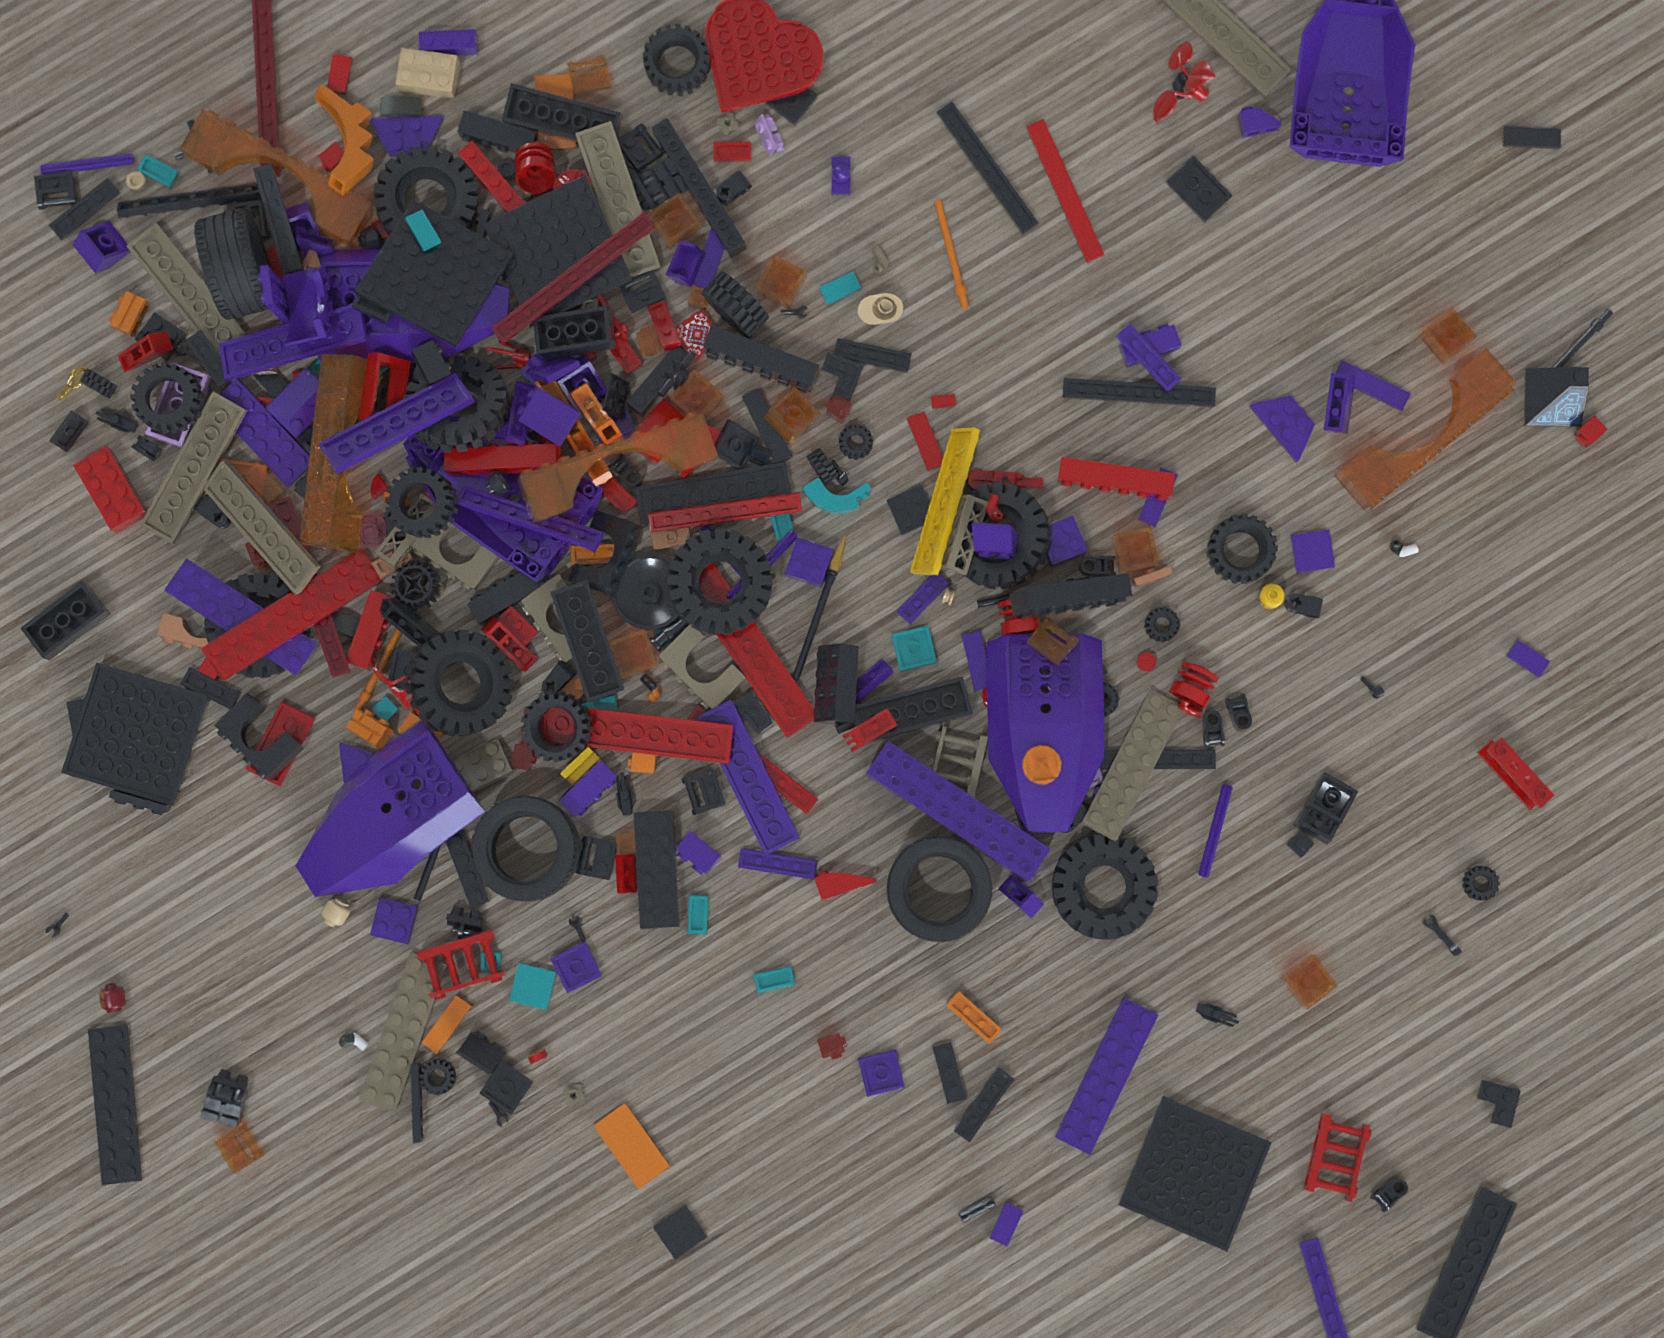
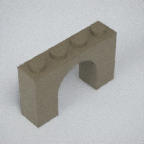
M450 522L446 524L449 528L446 531L439 530L441 534L438 536L431 535L432 538H416L411 545L415 548L414 553L421 558L428 557L431 560L429 562L438 570L440 567L445 569V574L451 579L455 580V578L461 580L462 583L460 585L468 591L471 589L477 591L500 559L481 545L473 558L464 564H452L446 561L442 554V543L454 526Z
M557 574L521 601L524 605L521 608L527 616L531 614L535 619L532 623L538 631L542 630L546 636L543 638L549 647L552 645L557 651L554 654L559 661H565L568 664L573 658L566 637L554 632L548 623V613L554 604L550 592L567 586L562 577Z
M690 624L659 655L661 659L659 663L666 670L670 668L674 672L672 676L679 683L684 681L688 685L686 690L693 697L698 695L702 699L700 703L707 710L710 708L714 709L746 677L731 664L713 682L700 683L693 680L687 673L686 659L689 653L705 637L698 630L692 628Z

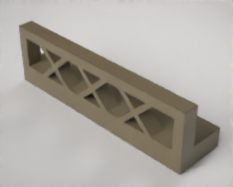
M420 493L407 510V514L409 517L417 516V520H421L433 512L435 505L431 499ZM421 500L430 505L426 511L418 512L417 506ZM396 527L393 528L375 552L393 570H396L413 548L411 545L417 538L406 533V538L403 541L395 542L394 535L402 531ZM394 546L395 552L390 558L381 553L385 547Z
M962 495L957 508L958 512L952 525V532L947 542V549L943 556L941 569L967 575L974 552L973 532L969 533L967 524L971 520L974 523H983L988 505L987 501L972 495ZM974 502L982 505L980 512L976 515L972 509ZM967 538L970 545L967 550L963 551L961 543L962 540ZM959 557H962L964 561L962 569L954 567Z

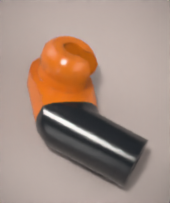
M648 674L642 675L640 681L651 691L647 694V698L654 703L660 698L657 684Z

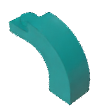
M819 478L802 488L804 494L814 506L832 514H846L859 509L857 500H865L870 496L869 493L871 492V487L868 483H865L847 495H834L824 487Z

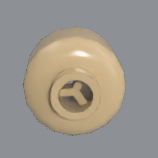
M339 897L328 900L321 912L325 919L324 923L331 927L343 925L351 912L348 907L349 903Z

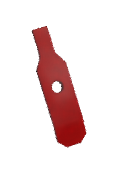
M972 470L968 473L967 484L971 489H978L979 486L985 484L992 487L993 483H1002L1003 478L1009 480L1008 484H1004L1005 486L1012 484L1018 486L1021 490L1025 487L1043 488V478L1025 477L1019 472Z

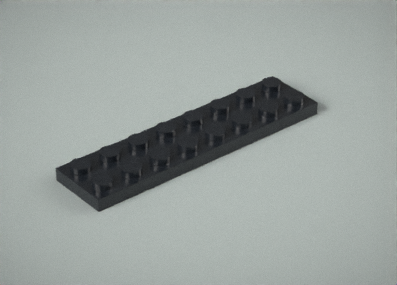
M786 462L635 487L641 525L649 524L648 513L791 493Z
M128 1025L88 1029L101 1184L109 1185L141 1181L142 1170Z
M1482 1186L1479 1187L1415 1328L1416 1330L1433 1338L1458 1337L1517 1207V1203Z

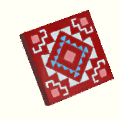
M703 309L676 326L682 347L688 354L690 351L696 353V357L692 362L704 355L703 345L709 329L713 325Z

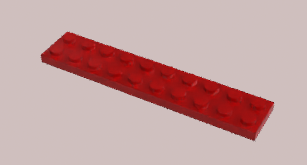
M360 549L310 580L300 594L295 595L292 591L201 648V651L222 680L225 681L380 584L384 579L381 580L371 565L372 561L365 551Z
M709 564L701 572L699 587L702 594L712 602H728L729 600L726 598V595L732 589L715 564ZM755 623L749 624L748 628L740 632L739 630L734 631L733 634L723 635V633H717V637L787 738L814 721V708Z
M551 708L544 714L541 728L544 736L552 743L566 744L574 735L575 724L568 712L560 708ZM588 708V717L592 716L593 719L590 722V726H593V732L589 734L592 737L585 744L587 745L586 747L730 763L734 725Z

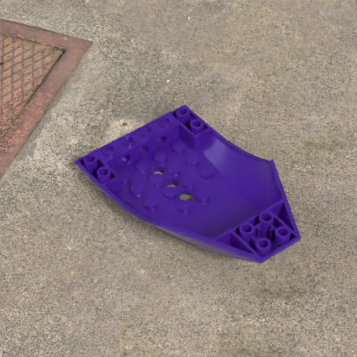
M1324 0L1302 32L1295 80L1289 146L1302 157L1376 167L1403 161L1409 88L1416 45L1395 0ZM1344 88H1352L1354 94L1346 96L1343 92ZM1347 106L1352 110V112L1345 113L1342 110V107ZM1341 124H1348L1350 126V129H1342Z
M381 249L333 250V252L322 256L319 262L321 266H325L331 289L327 290L328 300L332 301L333 310L353 304H348V298L354 295L356 299L357 294H355L354 290ZM496 283L457 347L444 342L394 314L388 324L363 314L368 341L317 355L318 360H367L368 354L379 352L415 362L412 356V349L431 340L434 341L435 345L439 344L443 352L442 358H449L495 334L491 328L509 315L511 290Z
M447 416L445 418L451 419V421H458L460 417ZM504 421L505 426L501 431L494 429L496 434L494 438L505 440L508 422ZM415 434L409 436L403 443L416 470L417 467H422L444 476L445 479L452 483L451 487L455 488L457 494H454V497H458L464 485L492 494L486 487L488 484L486 480L490 474L449 476L444 472V452H442L440 446L437 450L431 449L427 446L426 442L422 444L417 440ZM526 436V441H525V443H527V442H533V443H535L534 441H532L530 438H528V437ZM471 442L467 443V448L472 445ZM561 461V471L501 474L508 482L510 491L501 495L496 493L493 495L509 500L512 494H516L519 496L518 504L524 506L532 505L536 510L586 526L598 508L603 488L599 485L596 486L593 481ZM424 485L431 500L436 505V496L433 489L429 485ZM454 504V507L458 508V513L452 514L451 517L455 519L451 523L452 525L535 582L552 573L572 545V543Z
M1083 633L1003 635L987 642L988 760L1028 833L1068 832L1104 760L1102 640ZM1046 667L1051 672L1048 675H1042L1039 671L1041 668ZM1042 686H1049L1051 691L1047 694L1040 691ZM1049 704L1052 709L1049 713L1044 714L1040 711L1041 705ZM1039 745L1054 749L1061 760V771L1058 777L1047 784H1036L1030 781L1022 768L1025 754L1031 748Z
M421 720L376 753L338 789L295 866L314 897L398 884L422 859L484 814L485 810L428 723H423ZM416 780H421V788L415 790L413 788L414 782ZM405 791L406 798L403 801H398L397 796L399 792ZM389 802L392 805V809L389 813L385 814L381 808L384 803Z

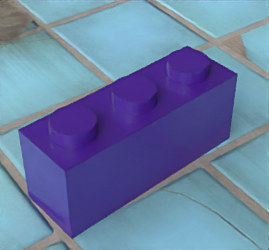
M475 29L419 32V50L457 56L479 55L478 35Z
M1168 323L1163 324L1156 331L1146 330L1140 333L1160 356L1179 350L1182 346L1174 324L1170 326ZM1120 343L1119 349L1126 368L1138 364L1139 362Z
M1331 373L1324 423L1325 431L1348 434L1355 384L1354 376Z
M599 759L558 800L574 817L577 815L582 816L588 810V804L592 801L595 803L602 796L601 792L605 788L610 789L616 783L615 778L617 776Z

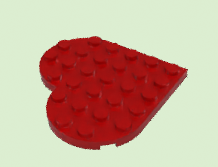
M724 0L715 7L711 17L707 20L705 38L720 111L722 113L800 93L809 88L822 71L824 50L817 34L801 22L794 20L779 21L773 8L763 0Z

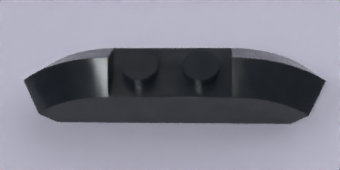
M391 598L382 599L380 607L382 617L419 648L430 639L441 634L407 605Z

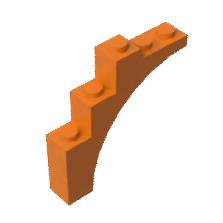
M321 84L317 88L315 101L334 119L344 144V155L340 163L331 172L328 185L344 196L372 170L374 158L365 153L370 148L373 135L365 130L369 125L371 112L358 102L350 105L331 89Z
M538 380L535 382L536 386L570 405L556 381L547 383ZM577 418L567 438L596 486L604 484L613 476Z

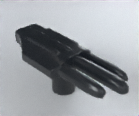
M101 408V411L113 415L112 417L98 411L95 412L96 415L111 420V422L97 417V420L122 432L135 433L138 426L130 417L118 412L114 413Z
M620 772L622 790H620L619 776H617V805L623 816L632 815L634 800L629 776L626 775V790L624 773Z
M1198 1003L1195 1012L1199 1013L1203 1019L1214 1023L1219 1022L1230 1027H1234V1025L1220 1020V1018L1236 1024L1239 1023L1238 1020L1222 1015L1224 1013L1237 1018V1015L1225 1011L1219 1006L1210 1003Z

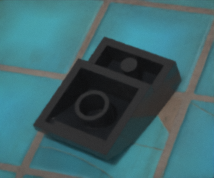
M1324 772L1293 826L1327 845L1332 841L1339 825L1342 824L1358 790Z

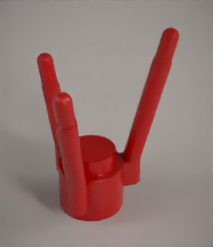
M501 340L498 341L499 344L515 351L488 346L485 348L488 351L512 355L513 362H517V364L493 366V369H523L530 359V351L526 350V348L507 342L503 344Z

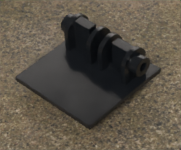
M610 373L602 410L609 417L614 416L622 420L626 410V399L630 392V383L613 373Z

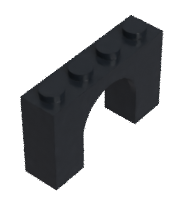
M596 510L589 528L601 531L604 535L612 538L614 542L613 556L605 566L598 569H592L575 563L568 581L575 584L588 580L591 591L614 598L619 590L621 579L626 572L628 561L633 554L636 541L640 537L642 527L633 521Z
M246 693L214 726L219 730L217 734L223 740L228 739L231 742L229 746L236 753L241 752L244 755L242 759L249 766L254 765L257 768L255 772L262 779L268 778L272 781L304 747L286 731L270 748L263 751L251 750L246 741V733L251 723L265 708L253 696Z

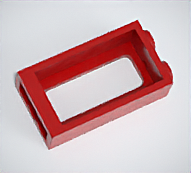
M379 352L368 354L358 422L373 415L380 365L390 368L386 409L403 400L404 395H406L411 361Z

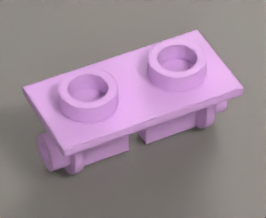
M761 114L755 121V128L762 138L764 149L771 156L775 150L777 152L782 151L784 143L779 133L772 134V132L777 131L773 117H770L769 114L765 116Z

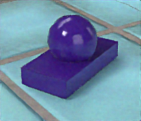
M832 156L831 195H850V156Z

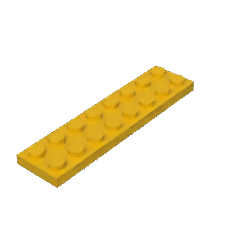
M975 427L951 430L910 573L915 575H938L942 567L947 542L952 532V525L958 512L959 501L963 495L964 484L968 478L969 467L979 440L980 430Z

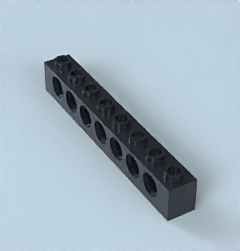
M666 118L652 126L651 129L654 137L665 151L667 158L670 157L678 170L677 174H680L689 188L690 195L730 259L747 249L745 241L669 119Z

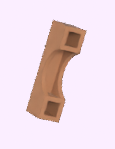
M163 613L157 634L163 638V642L173 644L176 641L180 642V646L185 648L199 647V651L208 644L206 638H196L191 635L185 619Z

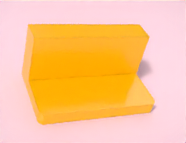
M587 747L560 774L573 785L600 758L591 748Z

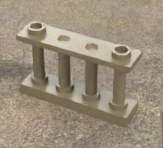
M943 726L942 731L938 730L936 741L939 744L932 770L949 782L964 785L967 788V794L974 798L988 737L980 735L979 739L975 740L946 734L947 727ZM943 741L973 748V750H976L975 758L971 757V759L941 752ZM943 760L968 766L969 769H972L971 776L965 778L937 771L938 762Z

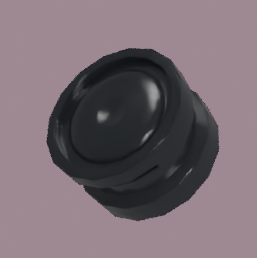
M139 435L137 437L138 441L133 443L131 448L154 462L157 453H160L162 449Z

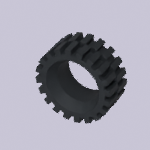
M675 23V28H671L670 24L665 25L666 30L662 31L661 28H658L656 30L657 35L651 34L649 36L650 42L645 43L643 63L646 75L654 87L658 86V90L661 93H664L666 90L669 96H673V92H677L679 97L683 96L684 91H687L689 95L693 93L692 88L695 87L698 90L701 87L700 82H705L707 79L706 73L709 74L710 58L708 47L705 44L704 38L699 37V32L696 30L692 32L690 26L685 25V28L682 29L681 24ZM671 47H684L691 51L695 57L693 68L684 76H669L659 67L661 55Z
M721 271L701 292L708 304L714 308V311L738 333L748 339L769 319L768 313L760 306V303L725 272Z
M161 363L162 366L157 364L151 365L153 370L144 369L143 373L145 375L143 377L138 375L136 377V380L139 382L138 385L133 384L131 388L135 391V394H130V399L134 402L131 405L133 410L137 412L136 416L147 426L163 434H169V432L178 434L179 429L182 431L188 430L187 425L189 423L192 426L196 423L193 420L195 416L200 418L202 413L199 411V408H204V402L201 401V398H204V393L200 390L202 388L200 383L188 371L172 363L171 366L168 363ZM164 381L179 383L183 390V401L180 407L171 414H156L150 405V395L154 387Z
M417 467V470L413 468L407 469L408 474L401 472L398 474L401 479L397 480L394 478L391 481L394 484L393 489L388 487L386 491L390 493V498L385 497V503L390 506L385 507L386 513L391 514L388 517L390 521L395 523L396 528L418 538H432L431 535L438 536L441 534L439 530L446 531L449 528L446 524L448 522L453 523L455 520L451 517L452 514L458 513V508H455L454 504H459L458 498L454 497V494H457L455 488L451 487L452 483L445 479L444 476L422 467ZM429 485L436 496L435 508L428 517L421 520H412L405 509L406 496L416 486Z
M1242 514L1241 516L1233 515L1229 519L1227 518L1222 521L1210 535V540L1207 544V547H1209L1207 557H1210L1211 560L1209 564L1211 567H1215L1216 570L1214 572L1217 575L1221 574L1223 576L1222 579L1225 581L1229 579L1235 584L1238 582L1247 584L1262 577L1272 567V563L1275 562L1277 557L1275 556V553L1278 551V546H1275L1277 538L1272 536L1271 532H1273V529L1271 527L1267 528L1265 526L1267 522L1263 519L1259 521L1257 516L1252 515L1248 517V514ZM1243 532L1251 535L1256 540L1259 547V556L1253 565L1237 567L1227 560L1224 554V543L1229 535Z
M553 692L539 697L530 703L531 706L527 707L524 711L526 715L521 719L524 726L520 727L521 733H525V737L522 738L523 742L529 743L528 750H534L536 752L534 755L538 758L542 756L544 757L543 760H554V762L567 760L582 751L587 746L585 744L592 737L589 734L593 732V726H590V722L593 719L592 716L588 717L587 712L589 709L587 706L583 707L581 705L583 703L581 699L576 700L574 699L575 695H566L565 692ZM551 708L563 709L573 718L575 724L574 735L566 744L552 743L542 732V718Z

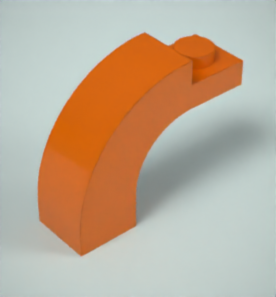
M586 382L570 392L582 414L606 446L622 436L614 421L602 410L603 407Z

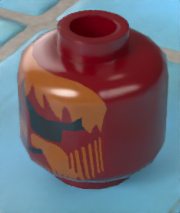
M116 983L104 985L105 988L99 991L101 1008L106 1010L107 1013L121 1011L122 1007L126 1005L124 988L117 986Z

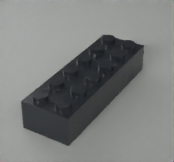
M511 83L501 120L539 133L578 143L575 133L612 121L618 137L623 115L621 112Z
M711 325L703 345L704 354L707 355L708 359L714 361L720 359L725 361L724 364L727 366H739L746 373H758L765 380H777L779 385L796 387V391L804 394L806 392L811 393L819 372V364Z
M1129 573L1027 586L1009 593L1013 616L1021 615V618H1029L1036 614L1044 616L1049 615L1051 612L1060 614L1067 612V610L1075 612L1088 607L1089 609H1096L1103 605L1111 607L1116 606L1118 603L1126 602V598L1133 596Z
M588 580L550 592L587 702L625 690Z
M962 676L855 705L854 722L857 727L888 709L897 726L871 741L874 742L971 716L973 712Z
M674 811L635 812L634 830L640 929L680 927Z

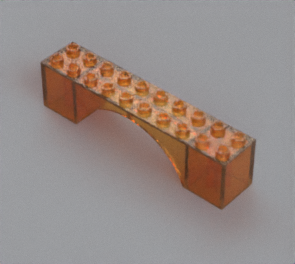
M204 109L201 110L180 147L186 158L217 175H221L233 167L248 163H272L274 166L289 171L300 179L312 194L316 208V226L318 230L351 249L354 248L360 231L365 229L375 211L369 197L363 194L360 196L355 194L354 189L349 190L344 196L328 185L329 175L324 177L317 168L313 166L306 167L303 165L304 162L294 156L293 158L288 157L287 153L281 148H272L269 146L270 143L262 138H259V140L254 138L253 134L244 128L241 131L235 127L236 124L228 119L223 121L214 111L210 109L208 112Z
M1487 348L1449 380L1452 388L1451 414L1443 432L1433 443L1410 452H1389L1370 445L1334 475L1363 510L1368 507L1373 509L1384 500L1381 497L1382 495L1385 498L1398 488L1397 483L1401 485L1412 476L1411 471L1416 473L1427 464L1426 459L1430 461L1442 451L1440 447L1444 449L1456 439L1454 435L1459 437L1471 427L1469 423L1473 425L1485 415L1483 411L1489 412L1500 403L1499 400L1502 401L1514 391L1512 387L1517 382Z
M321 355L299 541L302 546L327 551L358 553L363 515L351 498L347 485L346 469L337 474L318 443L353 426L359 416L367 359L358 356Z
M696 411L687 414L686 417H683V420L679 421V418L672 419L665 424L666 426L661 427V424L652 426L646 433H643L642 430L632 433L629 436L630 438L626 440L624 437L617 438L611 442V445L607 446L606 443L597 445L593 448V451L588 452L586 449L577 452L575 457L571 459L569 456L562 457L556 461V464L552 465L551 462L540 465L538 467L539 470L533 471L532 468L522 471L517 482L532 523L570 511L573 507L575 490L582 476L595 463L611 455L626 452L651 455L667 463L677 473L714 461L718 458V454L703 413L697 414Z

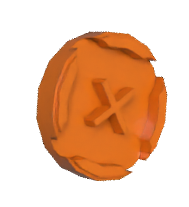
M1039 745L1031 748L1025 754L1022 768L1030 781L1036 784H1047L1058 777L1061 771V760L1054 749Z

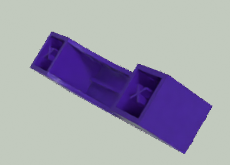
M887 741L866 773L867 777L926 813L1025 882H1030L1051 850L889 741Z

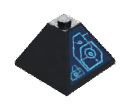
M1589 367L1526 368L1524 426L1581 427L1589 387Z

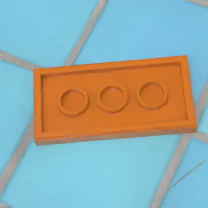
M572 74L534 76L535 90L574 100ZM538 132V143L547 145L551 150L577 149L576 142Z
M626 1103L594 1125L596 1131L638 1190L670 1167L668 1161Z

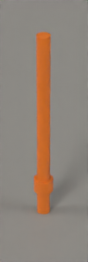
M936 200L934 204L956 285L954 288L955 293L959 297L962 310L969 308L966 286L962 282L942 201Z
M397 628L376 666L381 673L402 634ZM374 672L364 691H361L358 697L360 699L353 710L354 713L357 709L362 711L366 702H369L372 697L370 694L378 681Z

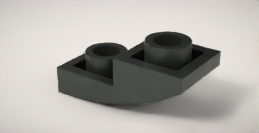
M381 97L380 116L397 118L400 115L420 117L421 97Z
M337 611L333 612L331 616L337 633L353 639L360 620Z

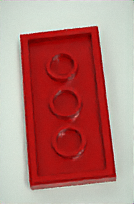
M281 701L255 751H263L270 748L286 731L303 745L316 718ZM296 757L272 781L268 778H265V780L281 787ZM247 765L246 770L258 775L255 772L257 768L254 765Z

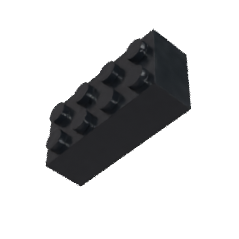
M608 306L544 315L533 321L536 354L542 360L616 349L613 311Z
M80 582L20 629L41 657L50 661L111 613L89 584Z
M842 643L818 646L817 670L815 673L816 689L814 691L815 708L813 710L815 723L831 725L854 723L859 646Z

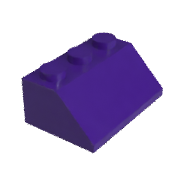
M305 367L265 408L297 438L336 397Z

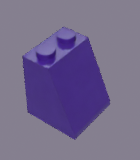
M538 386L535 389L531 388L526 396L528 401L525 406L522 404L516 413L518 421L561 447L580 413Z

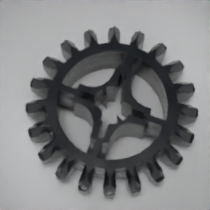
M410 560L408 561V566L401 564L402 570L396 569L398 575L392 576L396 581L390 583V586L395 587V589L391 590V593L395 595L394 600L407 605L415 612L418 610V607L423 611L425 605L430 608V601L437 602L434 595H441L437 591V589L442 588V585L437 584L442 580L441 577H436L439 572L433 570L434 566L428 565L426 561L421 563L419 560H415L413 563ZM422 571L416 577L409 576L413 572ZM427 578H429L428 591L425 589V584L428 581ZM404 581H406V583H407V588H406V590H405V592H406L405 594H404V591H403ZM411 581H413L414 583H417L418 587L421 588L422 590H419L418 588L416 589V587L414 586V584H413ZM417 594H423V595H424V596H423L422 598H420V599L410 600L412 597H415Z

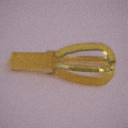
M83 367L76 368L69 376L67 384L64 385L65 387L56 395V398L62 401L73 389L80 387L83 383L79 382V380L72 386L71 384L81 371L85 372L86 369Z

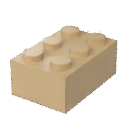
M401 48L395 85L402 92L455 99L460 68L458 56Z

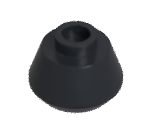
M372 225L360 231L357 237L358 244L364 249H379L381 247L380 233Z
M493 470L486 480L488 482L486 485L492 495L494 493L501 495L509 492L510 486L498 470Z

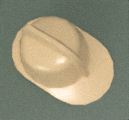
M892 293L867 296L860 301L858 306L860 319L871 325L896 321L903 313L901 299Z

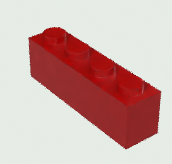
M370 590L346 658L348 664L370 671L369 661L373 659L375 667L377 650L381 649L384 639H382L384 631L387 632L390 625L380 613L382 599H394L393 597Z

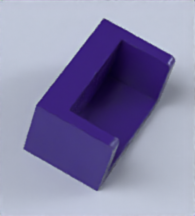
M680 240L666 276L677 284L692 287L706 253L697 245Z

